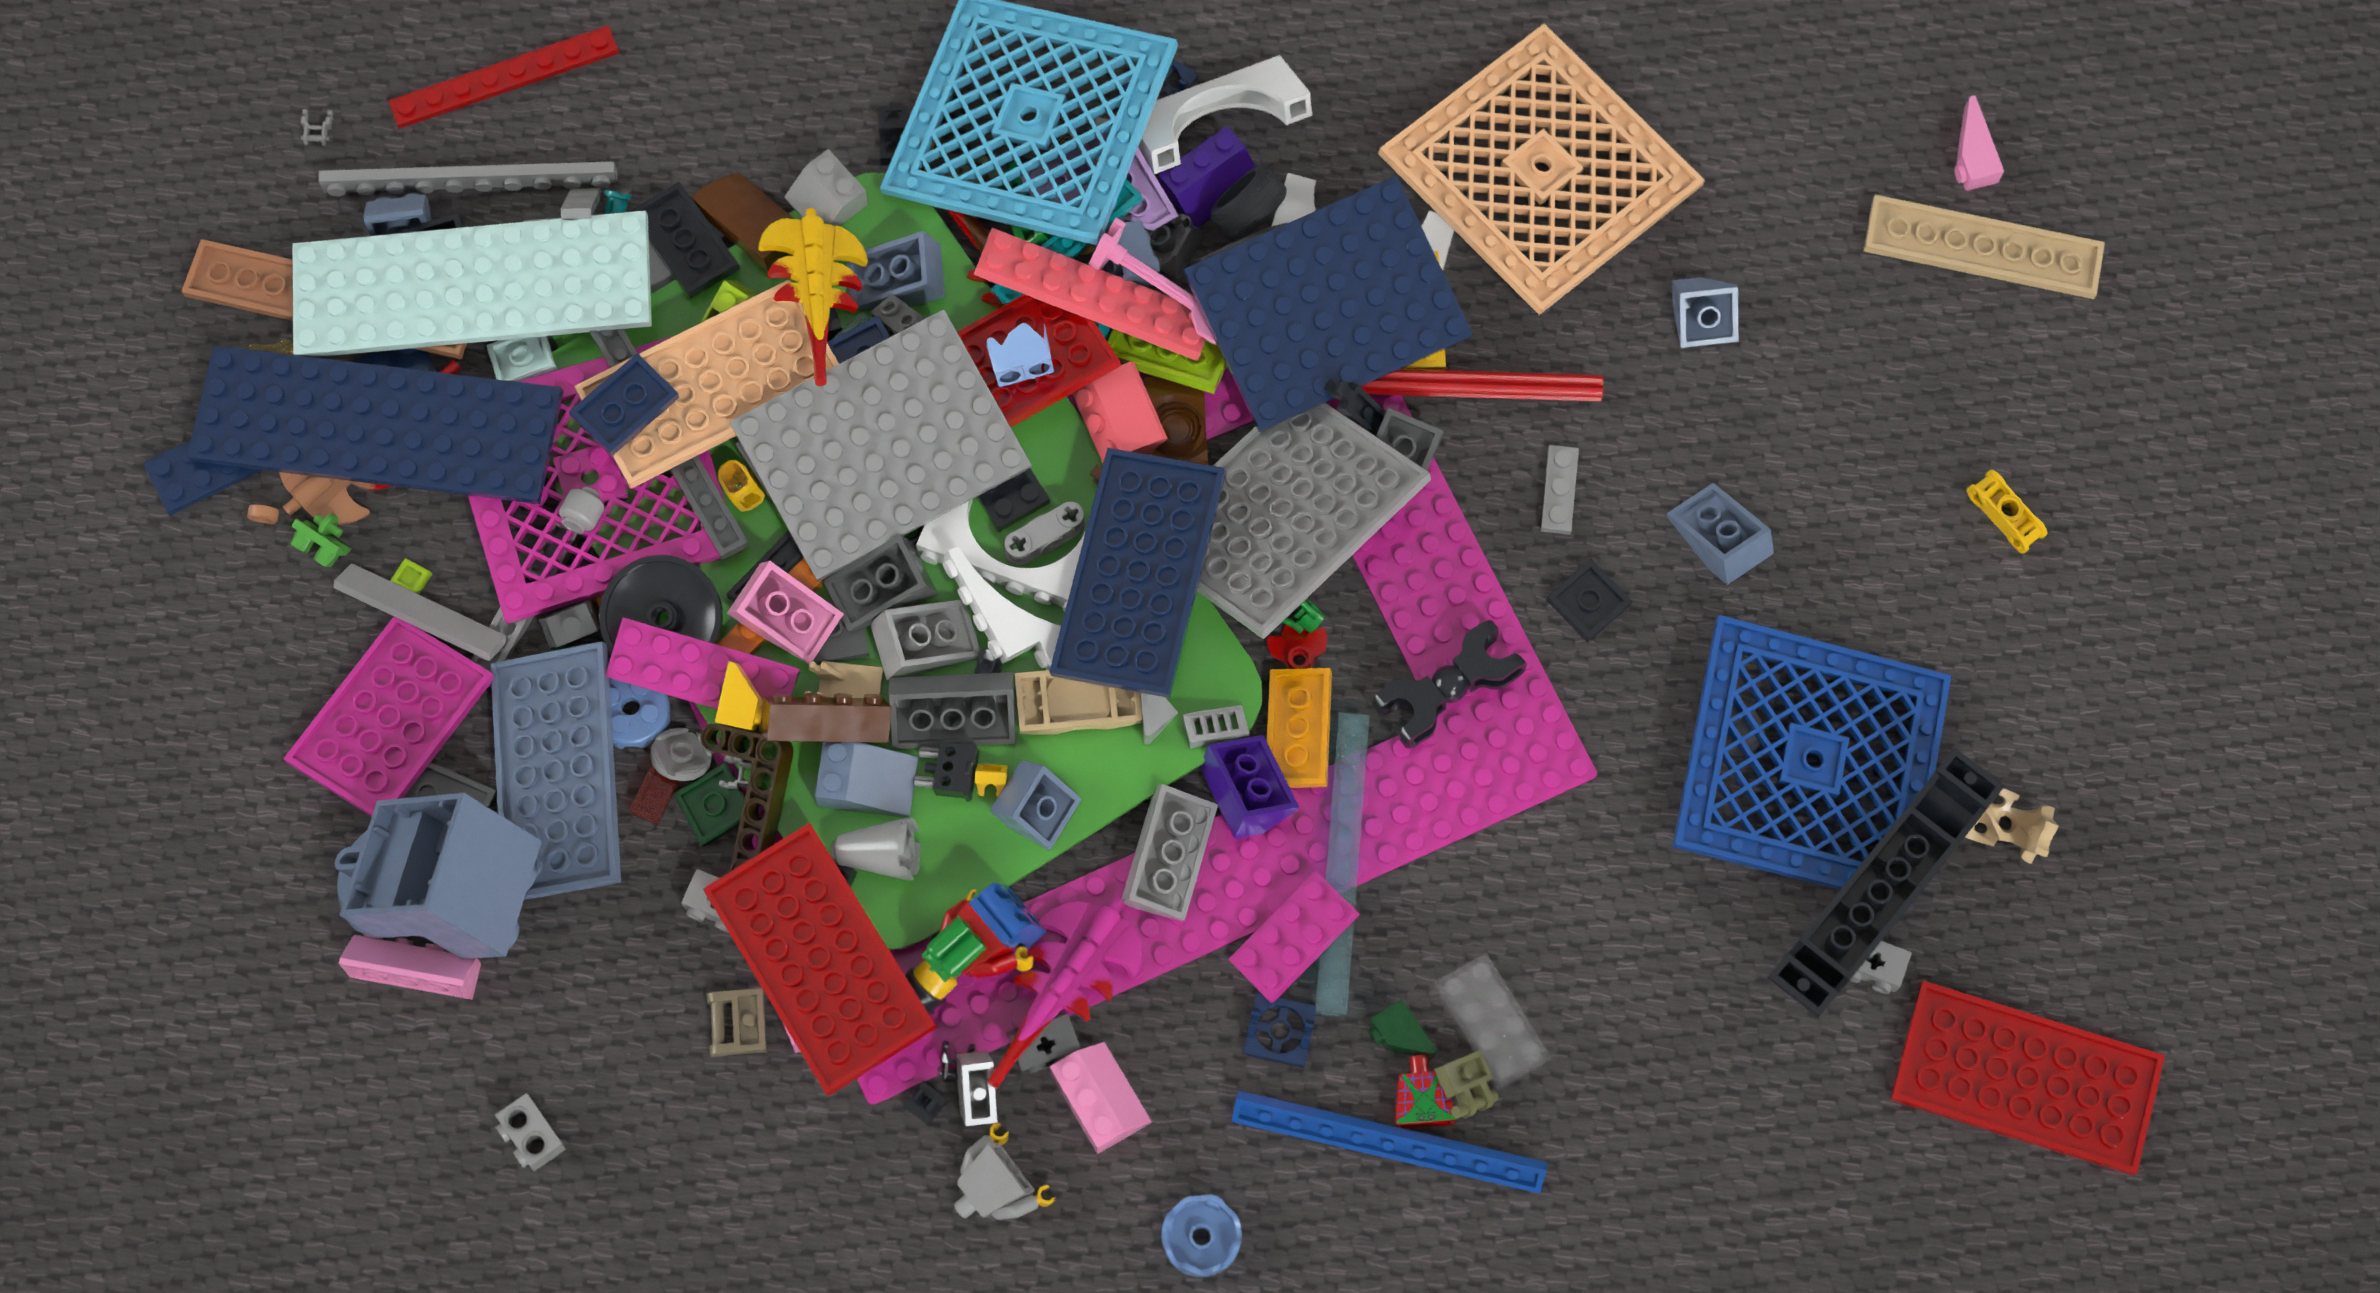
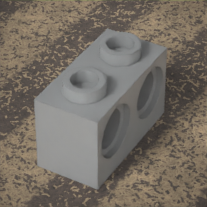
M527 1093L495 1115L500 1122L496 1129L505 1142L510 1139L514 1142L518 1149L513 1154L523 1168L529 1164L533 1171H536L566 1150ZM526 1115L527 1122L523 1127L518 1129L512 1128V1121L516 1116ZM536 1140L544 1141L545 1145L540 1153H529V1147L532 1142Z

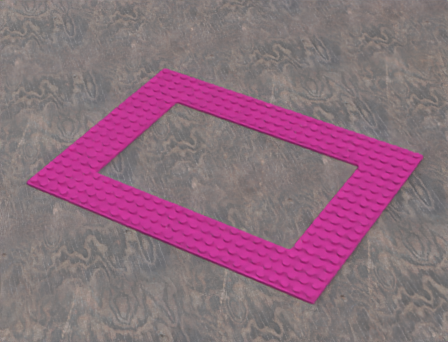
M1226 366L1215 393L1212 394L1204 391L1207 441L1253 422L1228 366ZM1138 371V373H1139V375H1140V377H1141V379H1142L1143 384H1144V377H1156V376H1153V375L1146 374V373H1143V372ZM1073 394L1068 395L1067 398L1083 419ZM1370 395L1386 412L1390 408L1412 417L1401 395ZM1335 398L1326 403L1341 413L1337 409L1340 403L1339 399ZM1434 457L1427 470L1430 473L1431 480L1370 537L1352 557L1415 681H1419L1426 676H1429L1431 679L1438 668L1445 665H1453V658L1462 651V642L1465 634L1487 620H1492L1497 625L1498 638L1486 650V653L1495 659L1519 654L1527 663L1524 673L1503 689L1494 690L1483 687L1476 689L1472 693L1468 689L1460 701L1446 703V710L1439 714L1437 718V727L1433 736L1411 749L1406 748L1402 744L1400 735L1328 766L1327 787L1290 788L1299 805L1298 811L1261 835L1234 839L1223 814L1214 817L1185 920L1181 921L1163 917L1127 905L1120 911L1119 915L1121 918L1132 924L1139 934L1143 947V960L1136 976H1132L1125 967L1116 962L1104 961L1102 963L1111 976L1112 997L1255 933L1315 870L1341 894L1593 780L1597 776V771ZM689 701L702 730L708 723L695 703ZM716 752L712 753L717 766L726 762L724 761L726 755ZM726 762L738 780L739 770L735 764ZM741 787L746 795L747 787ZM761 805L759 807V816L762 819L765 815V810ZM778 830L775 844L783 839ZM754 835L752 839V844L755 849L758 847L759 840L756 835ZM1135 853L1024 902V905L1027 907L1025 909L1029 910L1039 921L1051 909L1064 903L1082 901L1099 907H1109L1114 898L1122 899ZM1047 930L1029 949L1044 942L1065 944L1067 939L1055 931ZM932 937L905 949H889L904 975L910 968H916L925 960L922 958V954L927 950L928 943L933 940ZM1014 947V950L1011 953L1015 955V951L1018 947ZM1033 960V966L1028 971H1020L1015 968L1000 975L979 979L963 974L956 977L957 985L945 996L946 1003L936 1008L934 1015H930L937 1029L857 1078L867 1102L872 1105L919 1085L922 1081L925 1082L939 1076V1070H942L943 1062L940 1059L943 1041H949L947 1057L956 1060V1054L968 1052L969 1044H975L973 1052L987 1051L988 1053L1009 1044L1006 1032L1021 1026L1038 995L1030 989L1016 986L1013 981L1014 977L1031 971L1049 974L1051 969L1047 965ZM1081 987L1079 989L1086 997L1089 1007L1106 1000L1102 994L1092 988ZM1062 1008V1010H1065L1069 1016L1076 1014L1075 1012ZM949 1064L948 1070L956 1068V1064Z

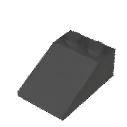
M900 534L823 580L836 608L843 613L841 618L850 633L870 626V623L884 610L917 606L938 594L913 543Z

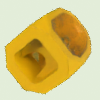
M728 460L721 465L718 471V481L731 502L741 512L750 511L763 502L765 493L746 465L737 460Z

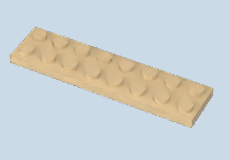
M1874 195L1864 252L2094 299L2097 295L2105 242Z

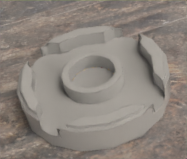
M672 728L660 733L655 738V742L651 747L650 759L652 766L659 774L672 780L688 781L694 780L706 773L710 768L713 752L703 747L700 741V733L688 732L689 729Z

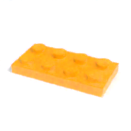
M1330 668L1270 670L1267 743L1290 788L1327 787L1332 671Z

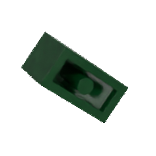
M1402 999L1370 1019L1369 1026L1371 1029L1368 1030V1033L1377 1046L1382 1044L1386 1051L1410 1056L1427 1055L1428 1059L1436 1055L1437 1049Z

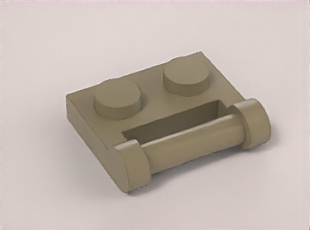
M762 988L719 991L707 994V1004L711 1005L713 1045L710 1046L711 1057L767 1052L764 991ZM732 1003L734 1043H725L723 1004Z

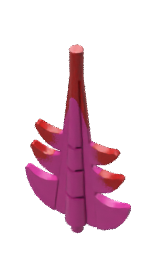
M1114 898L1109 907H1099L1082 901L1064 903L1051 909L1039 920L1045 929L1061 934L1067 941L1065 944L1044 942L1027 951L1026 958L1032 956L1033 960L1047 965L1051 971L1049 974L1031 971L1014 977L1013 981L1016 986L1030 989L1038 995L1006 1054L988 1078L987 1083L990 1086L998 1088L1014 1063L1062 1008L1075 1012L1084 1021L1090 1020L1089 1005L1086 997L1079 990L1081 987H1088L1098 991L1107 1001L1112 999L1113 987L1111 976L1102 964L1104 961L1116 962L1125 967L1132 976L1137 975L1143 960V947L1137 930L1119 915L1125 906L1122 900Z

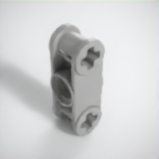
M1075 502L1063 503L1052 511L1036 517L1027 525L1011 532L1006 537L1004 545L1007 561L1013 566H1024L1078 536L1084 529V511L1082 507ZM1018 546L1019 549L1024 548V550L1019 552L1018 549L1013 550V547Z

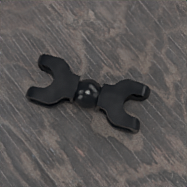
M1487 620L1468 631L1462 642L1461 653L1453 658V665H1445L1438 668L1431 679L1429 676L1419 681L1397 679L1375 695L1372 705L1380 714L1386 715L1397 709L1407 710L1413 714V718L1400 732V741L1406 748L1411 749L1433 736L1437 727V718L1439 714L1446 710V703L1460 701L1468 689L1471 693L1483 687L1494 690L1503 689L1524 673L1527 663L1519 654L1495 659L1486 653V650L1498 638V627L1494 621Z

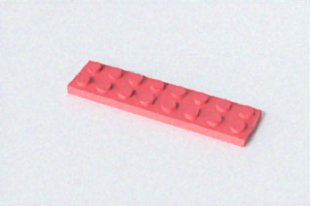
M994 228L991 229L974 275L1198 361L1205 338L1196 333L1190 314L1191 310L1174 298L1134 282L1125 281L1123 278L1103 270L1098 271L1090 265Z

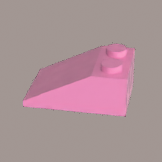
M771 561L759 564L727 612V614L751 631L808 664L814 660L843 616L841 611Z

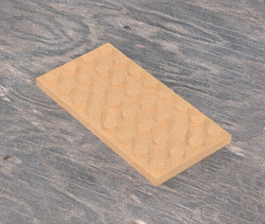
M790 279L639 353L678 392L679 399L613 455L630 489L735 437L736 434L730 425V421L814 377L813 356L802 303L791 301L777 302L774 300L775 293L781 287L792 283ZM828 344L825 358L826 371L839 364ZM629 359L575 385V390L581 401Z

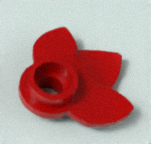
M1285 625L1282 637L1269 636L1267 638L1268 650L1273 658L1284 662L1286 669L1313 668L1314 659L1322 655L1326 649L1327 633L1325 628H1318L1311 634L1305 629L1299 634L1292 627ZM1300 656L1304 658L1305 663L1296 665L1293 659Z

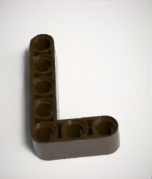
M711 723L706 725L700 734V741L705 749L753 761L730 867L731 872L775 844L794 748L790 741H767L760 731ZM719 730L722 733V741L720 744H718L716 740V735ZM747 737L750 741L748 751L744 748V741ZM774 744L778 748V754L775 758L771 753ZM768 774L772 780L769 788L765 784V778ZM761 805L765 809V815L762 819L759 816V807ZM754 835H756L759 840V844L756 849L753 847L752 839Z

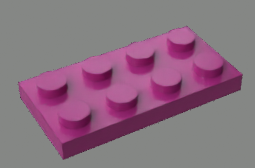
M1315 870L1228 960L1273 1004L1360 914Z

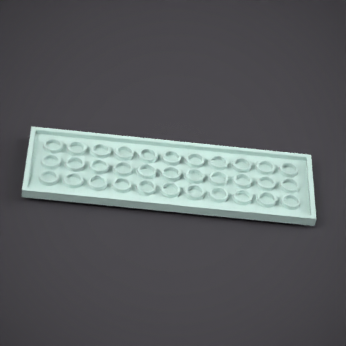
M646 211L592 215L591 218L563 220L560 218L293 243V355L322 357L652 326L648 215Z

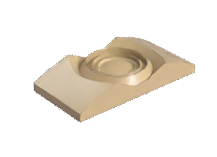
M1050 670L1014 673L1020 734L1057 735L1082 729L1109 730L1143 722L1139 692L1053 677L1049 673Z

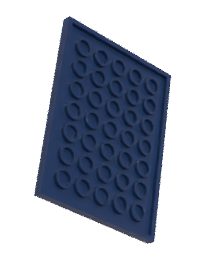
M1397 175L1183 270V274L1259 433L1335 399L1324 390L1329 379H1332L1336 384L1340 380H1344L1348 384H1359L1362 387L1473 336L1470 326Z

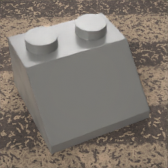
M829 149L804 167L785 195V199L802 218L805 217L806 209L814 208L817 210V216L821 217L824 223L839 227L868 205L864 187Z

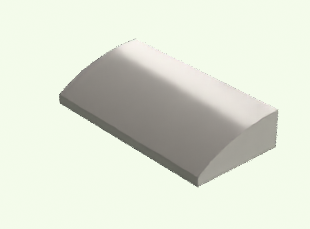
M1164 784L1156 787V791L1151 797L1121 899L1125 905L1163 917L1181 921L1185 920L1218 804Z

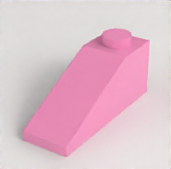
M1975 95L1969 97L1964 108L1955 167L1956 179L1959 183H1963L1965 191L1999 183L2004 173Z

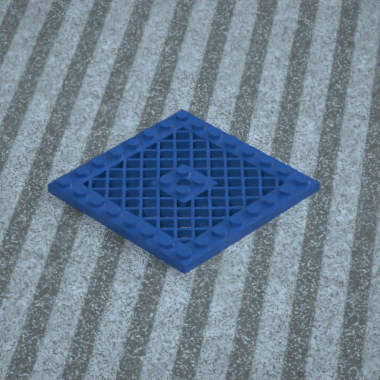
M1718 615L1712 635L1672 847L1841 890L1863 863L1848 857L1857 852L1862 861H1864L1869 855L1864 847L1872 842H1875L1877 845L1881 841L1882 836L1890 830L1935 773L1952 675ZM1742 655L1749 656L1745 660L1741 661ZM1752 661L1756 663L1762 672V675L1753 680L1744 668L1745 665ZM1765 661L1776 663L1778 665L1773 667L1772 669H1769ZM1782 668L1792 681L1784 687H1781L1773 675ZM1793 668L1807 671V673L1799 677ZM1739 674L1745 685L1736 690ZM1811 676L1820 687V690L1812 695L1802 682ZM1823 676L1837 680L1828 685ZM1764 679L1768 681L1774 690V693L1765 698L1756 686L1757 683ZM1852 683L1864 686L1865 688L1857 692ZM1839 684H1842L1850 696L1841 703L1832 691V688ZM1794 686L1804 699L1796 705H1793L1785 693ZM1749 689L1757 703L1749 708L1746 707L1739 694ZM1869 691L1879 704L1871 710L1868 709L1861 698L1862 695ZM1881 691L1895 695L1886 700ZM1822 694L1826 696L1832 705V708L1824 713L1814 700ZM1778 696L1786 711L1776 716L1768 702ZM1897 699H1900L1908 711L1901 717H1898L1890 706ZM1852 701L1862 714L1853 721L1844 709V706ZM1734 703L1740 713L1730 719ZM1806 704L1816 717L1808 723H1805L1797 711ZM1761 707L1769 719L1768 722L1761 726L1757 724L1751 712ZM1881 709L1891 722L1881 728L1873 716L1874 713ZM1834 712L1838 714L1845 725L1836 731L1826 718ZM1790 714L1796 724L1790 723L1786 731L1780 720ZM1911 717L1909 731H1907L1902 722ZM1741 718H1744L1752 730L1743 737L1733 724ZM1864 719L1874 732L1865 739L1856 727V724ZM1819 722L1824 731L1810 727ZM1773 725L1781 737L1780 740L1772 745L1763 733V730ZM1893 727L1903 739L1902 742L1893 746L1885 734L1886 731ZM1846 730L1850 732L1857 743L1849 749V738L1840 735ZM1727 732H1729L1735 742L1725 747ZM1753 736H1756L1764 748L1755 755L1745 742ZM1876 737L1886 750L1877 757L1868 745V742ZM1784 743L1782 758H1780L1775 748ZM1906 745L1903 760L1897 750ZM1737 746L1747 759L1739 765L1735 764L1728 751ZM1858 748L1862 750L1869 762L1861 767L1858 766L1850 754ZM1808 753L1816 754L1819 757L1820 766L1818 768L1811 767L1807 763L1806 755ZM1765 754H1768L1776 768L1768 773L1764 771L1757 760ZM1888 755L1898 768V770L1890 775L1880 762V760ZM1723 760L1729 771L1719 776ZM1846 762L1852 772L1843 777ZM1750 764L1759 778L1748 784L1740 770ZM1873 766L1881 778L1880 781L1873 785L1870 784L1862 772ZM1778 772L1777 783L1787 786L1780 791L1776 789L1769 778ZM1901 774L1898 789L1892 779ZM1731 775L1734 776L1741 787L1740 790L1733 794L1729 792L1722 781ZM1854 776L1864 789V791L1856 796L1853 795L1845 783ZM1761 782L1771 795L1762 802H1760L1752 790L1753 787ZM1885 784L1893 796L1886 803L1882 802L1875 791L1876 788ZM1718 789L1724 799L1714 805ZM1792 790L1800 802L1799 805L1791 810L1782 798V795ZM1802 790L1817 794L1807 799ZM1841 791L1847 801L1837 807L1831 797L1837 798ZM1745 793L1753 805L1751 809L1744 813L1735 801V798ZM1865 795H1868L1876 807L1875 810L1868 814L1865 813L1857 801ZM1820 797L1830 811L1819 817L1811 805L1812 802ZM1772 801L1776 803L1783 814L1775 820H1772L1764 808L1765 805ZM1896 802L1894 817H1892L1887 807ZM1725 804H1728L1736 817L1728 823L1724 822L1717 809ZM1849 805L1859 818L1850 825L1840 812ZM1802 808H1804L1812 823L1804 828L1801 827L1793 815ZM1756 811L1765 823V826L1757 831L1754 830L1746 818ZM1877 813H1880L1888 825L1881 832L1877 831L1869 819ZM1831 816L1835 818L1842 829L1833 836L1823 823V821ZM1711 817L1716 824L1710 823ZM1784 819L1788 821L1795 832L1786 839L1776 826V824ZM1739 822L1745 831L1729 827ZM1861 823L1871 836V838L1863 843L1860 842L1852 830ZM1813 827L1817 828L1824 839L1823 842L1816 846L1813 845L1805 833ZM1769 829L1775 839L1760 836V834ZM1844 834L1854 847L1845 854L1835 841V839ZM1798 837L1804 847L1789 842ZM1828 845L1833 854L1818 850Z

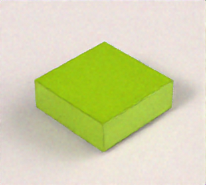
M405 558L390 581L419 595L432 576V573Z

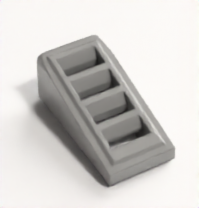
M1242 705L1183 714L1182 716L1189 749L1249 735ZM1230 716H1236L1239 729L1233 730ZM1219 718H1224L1227 731H1221ZM1212 720L1215 732L1209 733L1206 721ZM1195 724H1201L1203 734L1197 735Z

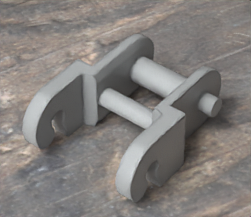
M303 109L304 116H301V125L304 133L301 135V140H303L304 145H308L309 141H321L322 145L326 146V141H329L327 130L332 129V110H327L328 117H326L323 125H309L308 110ZM310 130H322L321 135H309Z
M726 755L724 761L740 765L738 780L734 782L728 781V783H725V781L720 780L719 786L739 790L740 786L747 787L748 781H742L745 768H752V763H747L744 759L737 757L730 758V756Z

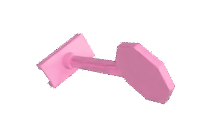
M1115 218L1108 233L1103 234L1088 265L1098 271L1109 260L1118 266L1120 264L1188 307L1191 310L1190 314L1196 333L1209 342L1217 344L1195 297L1128 254L1127 249L1117 244L1126 223Z

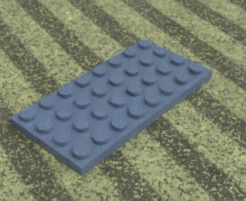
M597 642L490 663L491 673L494 676L491 685L498 814L542 841L535 862L537 876L531 888L526 892L524 900L621 883L609 678L606 677L608 668L607 644Z

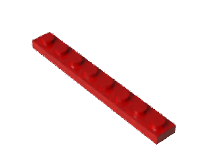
M607 25L388 101L397 126L401 129L619 54L610 27Z

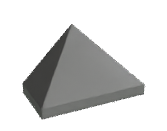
M1140 693L1144 745L1151 744L1178 712L1165 697Z

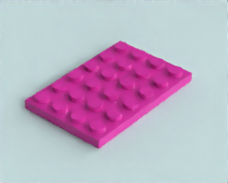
M393 617L283 759L290 766L372 817L377 800L405 797L491 684L494 676L488 670L418 627Z

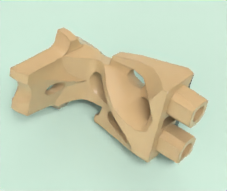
M2003 788L1999 793L2004 799L2003 803H1992L1978 820V822L1986 825L1987 830L1984 833H1979L1973 827L1965 837L1990 846H1994L1997 840L2011 842L2020 847V857L2025 862L2032 864L2037 854L2046 858L2048 856L2051 840L2058 828L2057 823L2053 820L2055 808L2048 805L2040 806L2034 810H2021L2011 807L2014 800H2018L2020 795ZM2002 816H2007L2011 820V828L2009 830H2003L2000 827L1998 821Z

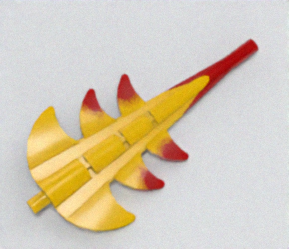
M808 208L805 210V217L801 220L786 218L771 223L763 232L758 249L761 252L779 251L792 255L780 258L774 262L768 270L767 277L769 279L786 278L798 282L781 287L775 293L774 300L777 302L791 301L802 303L813 356L815 385L824 386L827 384L825 358L830 307L854 313L858 309V304L850 295L842 290L832 288V286L847 287L855 291H861L863 287L858 276L850 268L834 261H848L864 267L867 265L868 259L864 247L856 236L842 227L824 223L822 218L817 216L816 209Z

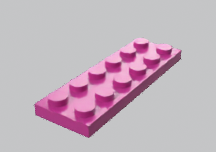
M623 618L607 668L606 677L718 709L728 661L741 665L762 700L763 696H773L775 692L790 693L793 697L801 669Z

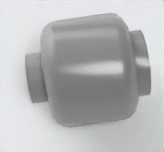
M590 487L572 489L559 509L563 526L578 534H582L584 531H592L604 512V504L599 499L600 494Z

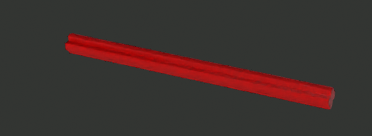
M1400 369L1362 386L1370 395L1601 402L1604 389L1603 375Z

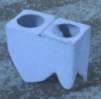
M1022 323L1008 334L1003 345H1000L992 337L987 339L986 347L999 387L1054 372L1045 325L1044 338L1028 324ZM1042 363H1045V365H1044V371H1045V372H1044V373H1042V371H1041V365H1042Z

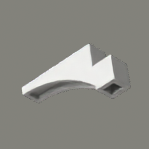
M959 545L948 550L943 557L945 561L943 562V567L951 579L955 578L960 587L958 594L965 605L969 604L974 612L973 620L979 631H984L988 637V647L995 658L999 657L1003 664L1034 648L1036 650L1034 656L1039 666L1050 670L1061 626L1035 617L1000 595L974 569Z

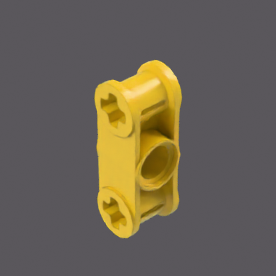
M1989 470L1983 480L1967 488V494L1972 502L2002 531L2019 553H2026L2033 542L2038 538L2042 539L2047 536V529L2043 522L2027 508L1998 472ZM2001 507L2009 508L2013 516L2005 515Z

